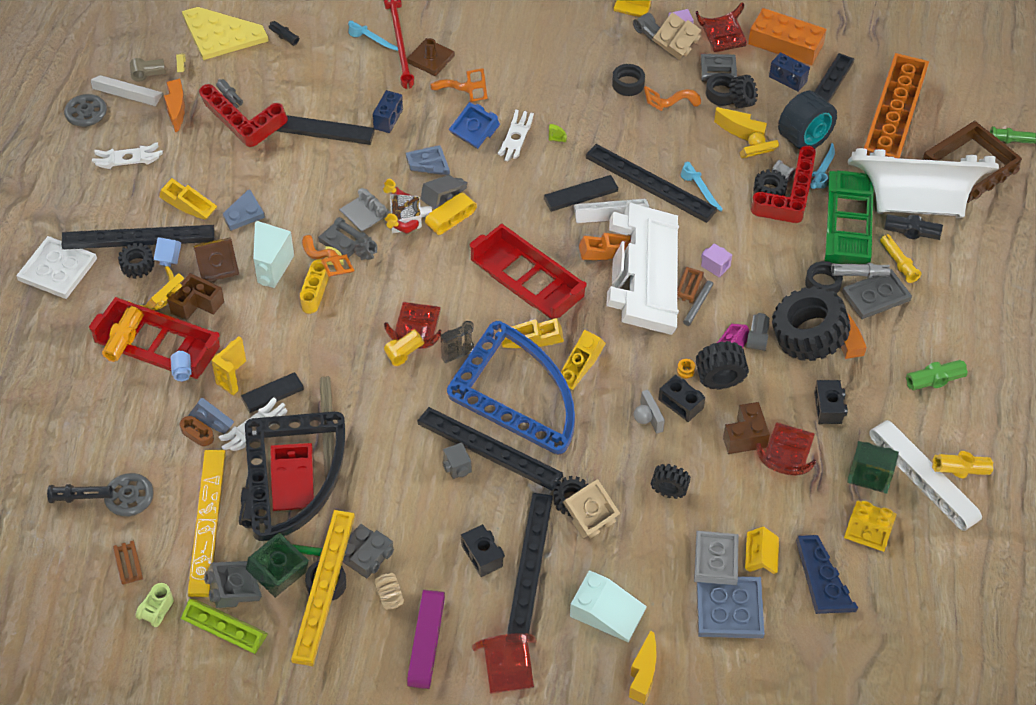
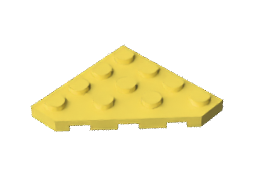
M200 7L182 11V16L203 60L268 42V36L262 25Z

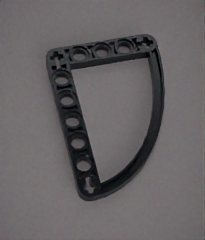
M340 412L262 417L246 421L245 439L252 529L256 540H274L295 532L318 514L329 499L338 481L345 452L344 415ZM316 420L321 424L319 426H311L310 422ZM293 422L300 424L298 428H292L289 425ZM272 424H278L280 426L276 430H272L269 428V426ZM252 427H256V435H252ZM336 432L332 464L318 494L297 515L285 522L272 526L264 438ZM259 442L261 445L258 448H252L250 444ZM258 458L262 460V463L254 465L251 461ZM256 475H261L264 477V479L259 482L254 481L252 478ZM258 492H262L265 494V496L262 499H257L254 497V495ZM260 509L267 512L264 516H257L255 514ZM264 523L265 532L260 533V524Z

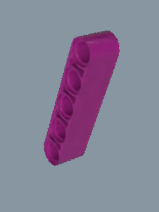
M423 590L407 677V687L430 689L445 602V592Z

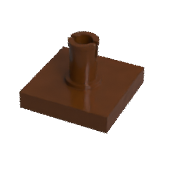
M426 38L407 57V62L420 70L436 76L453 59L455 51L436 43L432 38Z
M231 237L193 246L202 279L211 282L240 275Z

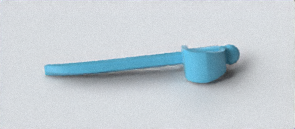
M352 20L348 22L350 36L360 37L362 34H365L379 44L398 51L397 46L367 30V26H361Z
M831 143V147L818 171L812 173V177H814L810 183L812 189L827 187L828 176L825 172L835 155L833 143Z
M685 162L681 171V177L686 181L694 180L708 202L717 207L719 211H722V207L717 203L701 179V172H696L690 162Z

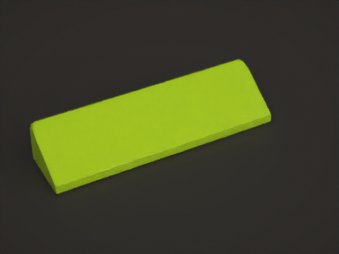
M196 599L188 600L181 617L182 620L254 654L257 653L268 635L267 632Z

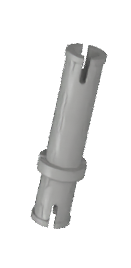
M873 263L864 265L832 264L831 272H833L832 276L889 277L890 265H873Z

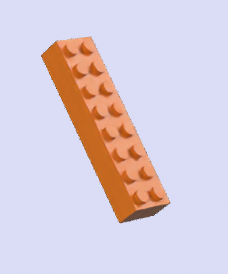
M895 53L864 149H867L868 156H870V153H874V150L880 149L885 150V157H901L929 61Z

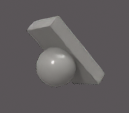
M642 391L641 405L636 407L634 411L635 420L640 424L651 422L656 434L663 432L664 417L650 391Z

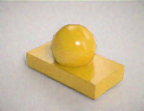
M754 132L749 136V146L744 147L739 153L742 159L775 151L779 143L778 140L766 142V138L762 133Z

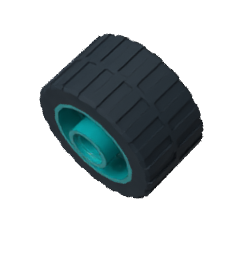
M814 91L801 92L789 101L781 113L778 121L779 133L799 149L803 146H811L816 149L832 133L836 125L837 110Z

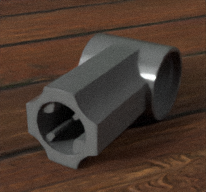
M646 13L633 20L635 30L638 33H644L651 40L661 28L656 24L655 18L651 13Z
M758 313L753 315L746 348L766 351L769 335L767 331L770 320L766 314Z

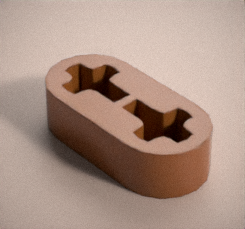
M193 416L184 417L180 421L183 435L200 446H209L213 443L214 435L209 426Z

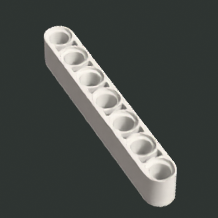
M886 420L870 430L869 434L872 441L960 530L966 531L982 519L980 510L942 472H935L932 468L933 463L892 422Z

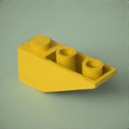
M585 329L561 370L568 387L572 390L596 362L606 344L602 338Z

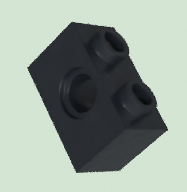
M817 380L814 395L818 424H842L844 416H847L848 408L847 404H844L843 401L845 400V388H842L841 380Z
M483 524L461 534V546L480 577L502 568L503 558L505 557L502 548L496 546L492 532L490 530L487 531Z

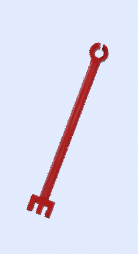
M384 0L385 9H391L403 73L400 77L401 85L407 89V83H409L410 89L414 85V76L409 72L397 8L402 7L401 0H390V2Z

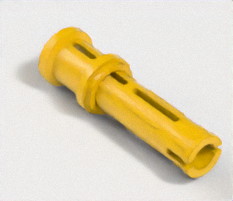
M887 234V237L884 235L880 239V243L897 263L898 271L905 275V280L908 283L917 281L922 275L921 271L914 267L912 259L903 254L889 234Z

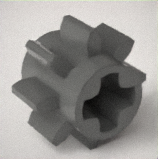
M371 237L359 238V243L354 245L355 254L361 260L374 259L373 254L378 252L376 242Z

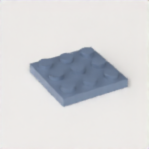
M738 576L737 585L696 582L698 637L764 639L761 577Z

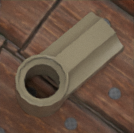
M135 58L130 62L131 78L134 81L140 82L145 80L147 76L166 74L163 59L144 61L143 59Z

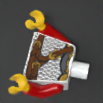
M387 179L384 182L383 191L385 193L392 192V195H390L391 213L385 218L387 227L392 228V233L404 232L406 234L421 228V218L426 217L432 212V207H420V197L407 194L398 187L395 188V182L392 179Z

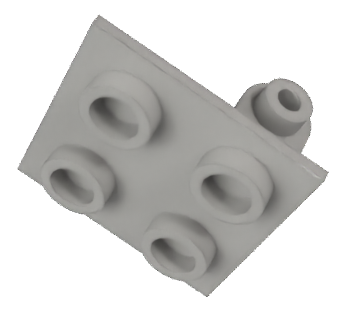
M360 188L358 190L359 197L340 208L339 211L363 232L387 217L391 212L367 189Z

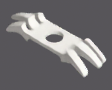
M515 109L510 129L498 152V155L502 156L506 152V147L508 148L504 161L508 162L512 156L515 159L520 155V150L526 134L530 130L534 113H530L525 125L527 112L524 111L520 122L517 124L519 110ZM513 134H519L521 138L518 140H514L511 138V136Z
M158 142L151 146H140V148L118 151H114V149L109 151L95 150V155L103 157V159L93 158L92 162L96 166L111 169L113 166L146 163L148 165L157 160L163 154V150L153 152L159 147ZM125 154L133 155L129 160L122 158Z
M273 397L265 407L260 408L258 413L249 419L285 416L288 410L284 408L285 404L282 403L271 411L276 403V399ZM246 421L237 428L234 427L229 433L219 436L221 441L231 440L222 446L223 450L237 451L245 448Z

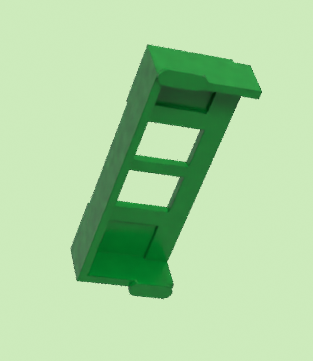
M839 170L829 171L824 261L833 264L864 265L870 263L872 258L873 184L866 173ZM838 198L867 201L866 214L837 211ZM837 217L866 220V234L837 231Z

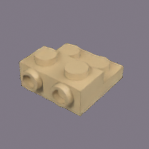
M672 12L652 40L680 60L683 55L686 57L692 49L689 46L692 42L694 44L697 43L701 37L699 34L701 29L689 20L685 22Z
M598 479L563 501L573 517L572 522L582 538L587 536L590 539L600 533V527L603 525L606 528L616 522L615 517L620 515L617 507Z

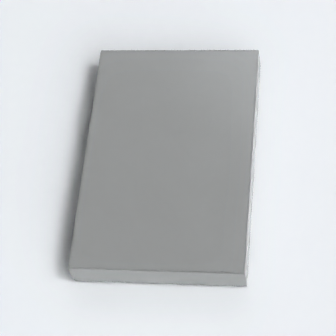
M696 532L694 582L737 585L739 534Z

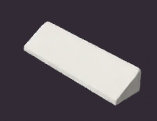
M101 75L91 79L92 89L156 106L163 96V92Z
M646 199L575 204L574 212L577 223L610 221V216L613 212L625 215V209L629 203L648 208L649 204Z

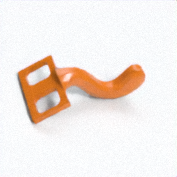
M484 68L466 71L467 81L464 83L450 79L431 83L432 90L450 87L459 91H465L469 93L470 102L488 99ZM480 71L481 80L471 82L470 74ZM483 88L484 96L473 98L472 91Z
M647 86L644 87L647 103L660 111L663 108L674 105L683 98L688 99L693 106L697 107L701 104V97L694 90H681L668 99H660L659 93Z
M306 235L303 237L302 245L305 253L312 259H322L321 262L329 277L355 271L347 254L340 256L332 249L317 251L314 247L312 236ZM341 259L346 260L349 269H344L340 263ZM326 262H332L336 272H331Z

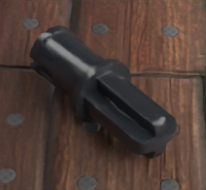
M276 21L270 22L268 28L279 35L280 39L286 40L293 46L297 45L300 40L299 36L289 31L288 27H283Z

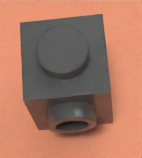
M462 443L443 449V467L446 473L450 472L452 479L464 477L472 472L471 459Z

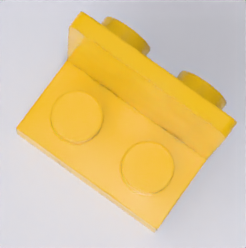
M240 336L234 341L229 342L227 347L220 353H217L211 360L216 384L233 396L239 391L235 371L246 362L243 339Z
M856 501L844 538L884 552L897 514L888 508L873 506L868 501Z

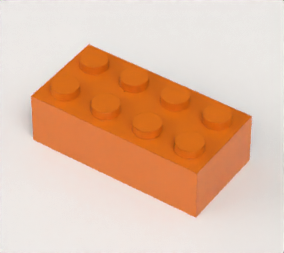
M762 8L750 29L748 44L776 54L781 52L797 61L813 65L824 45L827 29Z

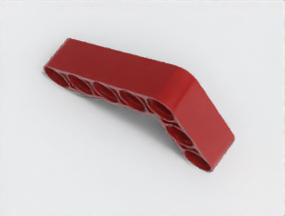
M205 84L199 89L205 106L248 147L258 145L282 127L288 120L284 107L280 103L271 104L251 120H248L213 85Z
M803 146L800 149L791 197L757 192L752 198L751 212L753 215L791 223H799L803 220L816 156V150L813 147Z

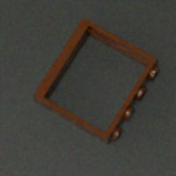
M976 121L971 122L924 152L922 159L939 161L973 139L1001 161L1005 166L974 185L970 191L967 203L978 199L984 192L992 190L999 182L1003 183L1010 175H1015L1020 170L1019 166L1022 160L1018 154Z

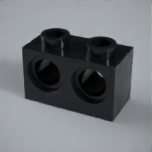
M674 375L659 389L658 400L689 422L704 409L706 397L702 392L691 387L686 380Z

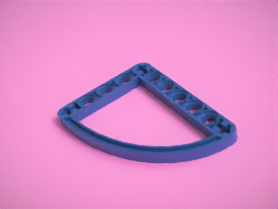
M501 321L492 322L448 385L447 394L449 399L554 454H563L572 440L575 429L574 402L565 378L551 358L528 337ZM500 328L501 332L495 334L494 329L498 330ZM505 337L532 355L544 367L557 385L566 411L565 426L562 434L471 388ZM486 342L493 344L492 348L488 350L483 349L482 345ZM479 357L483 361L479 365H475L472 363V360ZM464 373L472 374L469 380L461 378ZM458 389L460 390V393H461V394H459V393H457V392H456L455 394H453V390H454V391H457ZM473 396L479 399L475 404L467 402ZM493 405L495 410L492 413H487L484 411L485 407ZM504 414L512 415V419L508 422L503 421L501 417ZM521 423L529 424L527 430H520L518 428ZM543 431L547 435L544 439H537L535 437L536 433ZM559 441L562 442V446L558 445L557 447H555V443H559Z

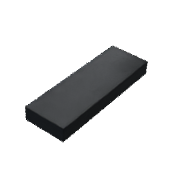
M293 372L242 394L241 399L249 413L265 407L273 397L276 399V402L303 391L304 386L297 374Z

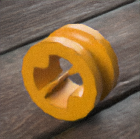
M690 359L679 361L678 375L686 379L691 378L695 373V363Z

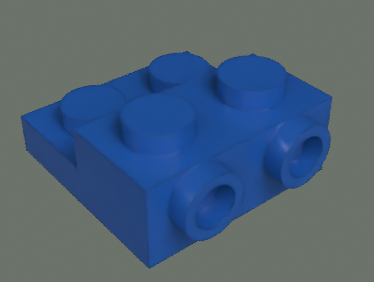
M469 102L449 128V131L478 149L486 137L490 138L500 123L496 114L493 112L488 113L481 105H474Z

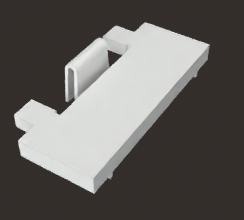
M629 203L625 209V215L613 212L610 216L609 231L627 236L628 234L631 235V243L628 244L626 250L624 251V241H622L613 257L612 286L607 291V306L622 310L623 323L670 335L676 330L677 314L679 312L677 310L679 229L677 215ZM630 275V291L620 289Z

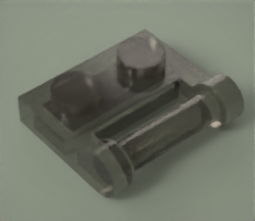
M465 321L462 323V326L448 330L440 335L441 358L444 363L472 352L474 349V343L472 342L473 322ZM462 336H464L463 346H462Z

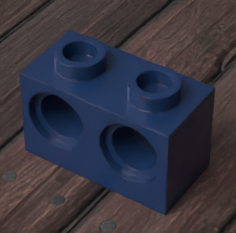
M780 52L771 62L769 77L799 92L808 81L810 67Z
M388 90L385 91L372 114L373 128L375 130L386 133L392 131L403 111L402 94Z

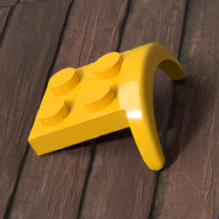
M166 266L168 283L146 305L140 306L154 311L161 310L168 304L171 294L176 293L182 287L180 283L184 277L180 273L174 277L171 269Z

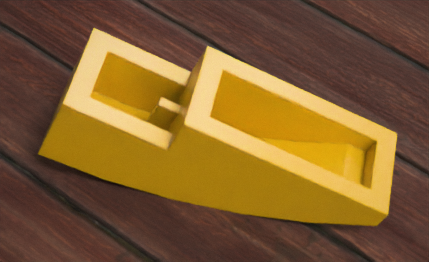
M716 107L714 122L727 132L746 141L754 132H760L765 136L767 123L751 120V114Z
M173 178L160 191L159 197L197 218L206 220L217 208V205L189 185L184 187Z
M557 318L538 323L535 319L511 326L539 347L564 342L562 327ZM506 337L501 343L503 348H522Z
M652 631L649 632L637 654L630 676L635 679L630 686L629 698L644 705L651 691L656 665L655 634Z

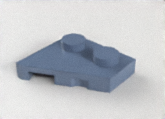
M440 145L406 153V159L411 171L450 175V169Z
M247 190L223 213V218L230 231L265 218L264 212L251 190Z
M203 397L188 415L195 417L223 434L234 423L233 420Z

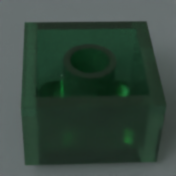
M858 441L847 483L887 494L895 471L899 451L876 446L869 442Z
M279 532L248 557L246 570L276 598L306 573L309 560Z

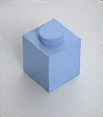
M158 237L154 260L159 261V265L171 267V264L177 265L181 242Z

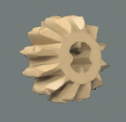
M385 573L375 579V585L384 609H395L403 604L404 599L395 574Z

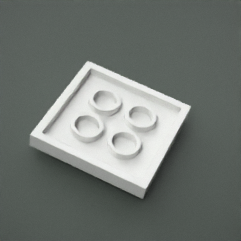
M47 236L16 276L20 282L67 299L97 260L96 254L84 249L62 250V241Z

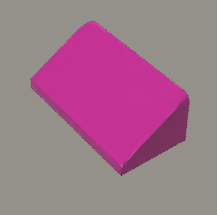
M731 324L718 342H735L743 348L747 343L750 330L747 325Z

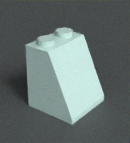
M256 221L253 259L257 283L275 288L294 257L291 231Z

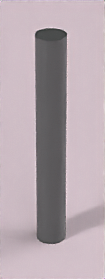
M708 280L683 321L685 325H691L713 286L712 281Z

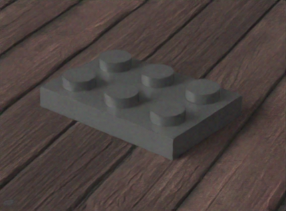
M892 269L890 270L889 277L873 276L872 278L843 287L842 290L843 295L861 319L909 302L912 298V295Z

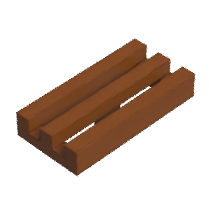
M686 267L677 288V299L680 297L682 301L689 300V303L693 304L704 277L703 271ZM690 272L692 275L685 292L682 293L681 291ZM699 275L691 295H688L695 276Z
M134 540L130 541V544L127 545L126 543H122V546L119 547L114 545L113 549L122 585L142 580L143 576ZM132 549L137 571L136 576H133L127 550ZM119 552L124 553L129 578H125Z

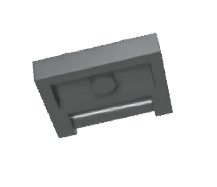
M701 54V81H707L712 75L718 74L707 73V71L731 72L726 74L737 77L736 55Z
M338 217L334 224L324 231L318 239L323 245L333 247L342 255L347 254L349 258L355 253L354 245L359 243L358 239L368 238L369 236L364 232L360 233L345 223L344 219ZM342 229L346 231L347 233L355 237L356 240H351L350 238L339 232V230Z

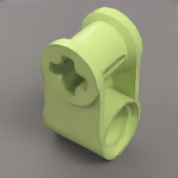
M158 583L152 587L136 611L137 619H144L154 627L160 625L174 602L167 584ZM164 594L166 595V596L163 597V598H158V597L161 596V595H164Z

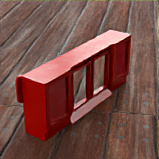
M502 223L488 235H480L469 244L471 248V261L550 319L560 318L585 296V288L587 287L585 281L580 280ZM520 256H523L535 266L516 281L503 272V270ZM542 270L555 280L535 295L522 285Z
M117 297L112 300L105 312L97 314L89 325L94 342L106 346L110 339L112 326L115 323H119L126 309L131 306L138 308L143 313V318L136 328L135 337L144 324L162 330L148 350L127 344L122 354L171 371V359L154 352L168 332L179 335L185 339L177 351H184L190 355L192 371L190 377L198 379L220 347L219 332L207 330Z

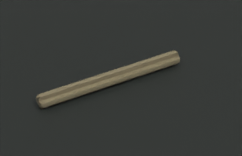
M322 376L320 378L321 413L332 412L330 377ZM334 432L322 433L325 478H327L334 457Z

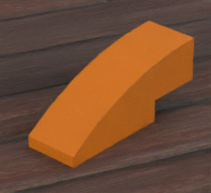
M180 79L166 82L169 94L164 95L166 108L175 132L179 131L185 115V98Z
M603 233L602 237L583 236L579 244L582 260L613 259L622 241H624V251L626 250L628 244L631 243V235Z
M848 314L851 326L848 339L844 341L841 349L845 359L862 357L865 355L867 347L856 323Z

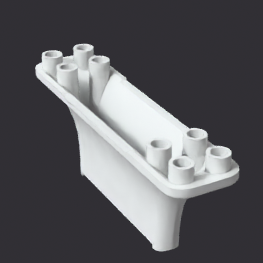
M858 148L855 152H852V156L848 159V165L860 168L869 176L875 190L877 213L879 214L894 212L946 215L963 218L965 217V209L970 191L976 181L984 174L993 173L999 169V164L995 163V156H984V159H979V162H977V155H966V158H961L960 162L885 157V150L880 149L874 150V153H870V156H868L867 149Z

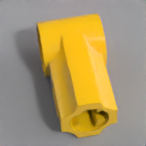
M414 329L400 340L388 342L384 347V351L393 366H400L407 361L410 353L424 344V340Z

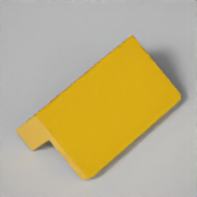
M617 0L614 11L640 17L648 13L651 7V0Z
M764 526L747 532L745 569L752 572L764 567L772 574L777 573L779 537Z

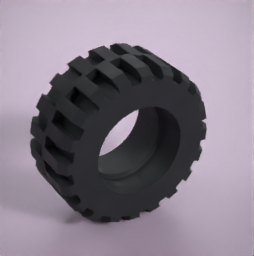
M812 286L809 289L807 287L801 288L797 292L795 290L791 292L790 296L786 295L782 299V303H778L776 306V311L773 312L772 327L779 346L784 353L796 359L798 357V360L802 361L806 359L816 361L817 358H827L826 355L834 354L837 351L836 349L841 348L844 345V341L848 339L851 325L844 302L834 291L829 292L827 288L822 287L819 289L817 286ZM814 318L825 319L816 327L798 329L807 320Z

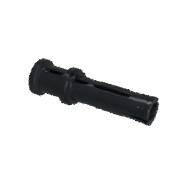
M71 484L61 487L49 485L47 489V498L50 504L55 503V501L71 503L75 499H111L113 497L111 485L74 487ZM84 492H98L94 494H84Z

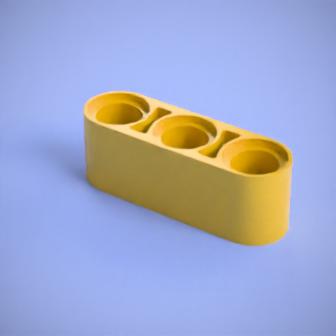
M459 193L430 212L425 218V224L436 234L441 235L472 215L477 208V204L465 193Z
M321 259L311 263L300 292L301 308L307 314H312L318 310L329 280Z

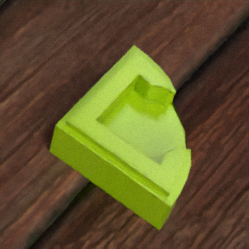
M554 124L549 125V141H567V134L561 127Z

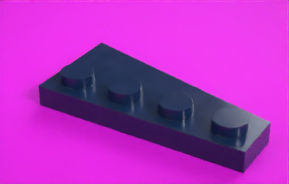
M798 536L796 544L815 614L856 612L858 606L856 602H852L847 586H843L838 577L840 574L836 567L832 566L829 560L830 556L819 536Z

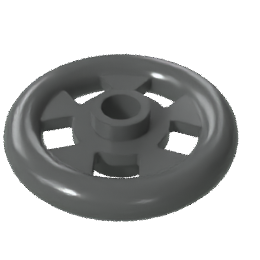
M83 94L74 97L66 104L64 115L67 121L73 125L80 127L91 126L103 119L107 106L102 98L92 94ZM94 108H100L99 111H94ZM75 113L79 115L76 118L72 116Z
M127 473L114 478L107 485L112 486L113 497L111 499L104 498L106 507L112 513L119 516H133L143 512L150 505L154 490L151 482L146 477L136 473ZM130 481L137 482L136 486L128 484ZM117 486H122L118 493L114 491ZM139 490H145V496H139ZM117 498L122 502L118 506L113 502ZM135 501L137 502V506L132 508L128 507V504L134 503Z

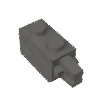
M446 175L423 183L420 199L436 209L467 189L468 182L462 178Z

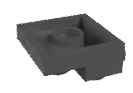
M360 524L349 537L343 563L367 579L371 574H375L378 571L380 564L385 559L391 557L394 552L393 541L379 531L373 532Z
M252 561L212 562L204 574L205 583L210 584L211 588L209 599L211 602H215L216 608L237 607L239 602L259 601L262 597Z

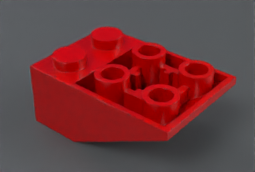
M312 443L271 445L273 511L304 509L314 499V454Z

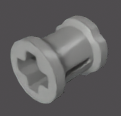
M778 160L772 171L776 170L775 173L780 171L781 176L785 175V179L788 182L791 181L796 172L795 168L786 166L781 160Z

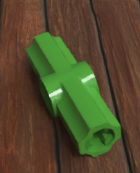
M961 360L942 365L940 362L931 363L923 370L907 373V386L912 390L933 386L934 388L943 387L951 380L966 377L968 374L967 365Z

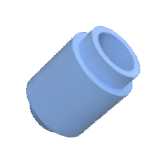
M177 351L170 358L171 373L175 380L186 381L192 373L191 357L184 351Z

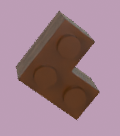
M191 273L182 281V287L176 293H172L168 299L171 314L186 321L197 308L214 315L224 303L222 287Z
M759 402L739 405L738 422L725 424L723 440L728 454L767 448L770 433Z

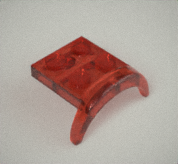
M743 2L732 12L718 18H704L699 15L698 11L695 12L696 18L703 27L714 52L745 47L747 45V40L737 21V18L744 9Z
M403 302L395 331L388 322H385L384 328L386 333L392 340H400L415 329L424 340V344L417 349L429 348L436 344L441 336V329L436 333L441 307Z
M776 422L766 452L761 444L757 443L758 457L765 466L776 472L792 476L806 474L816 464L815 459L806 464L815 433Z
M527 633L498 635L479 640L472 645L473 651L484 648L490 694L534 688L528 643H536L534 635Z

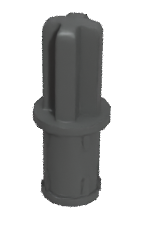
M219 79L216 86L223 93V96L235 108L239 107L236 103L241 106L243 100L235 93L236 90L230 87L224 79Z

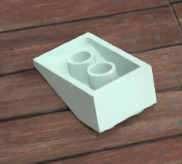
M589 570L571 602L570 617L629 643L647 606L610 579Z

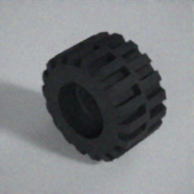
M730 341L713 343L710 346L704 347L696 356V366L700 382L706 388L727 389L743 382L748 376L749 369L744 349L738 343H731Z

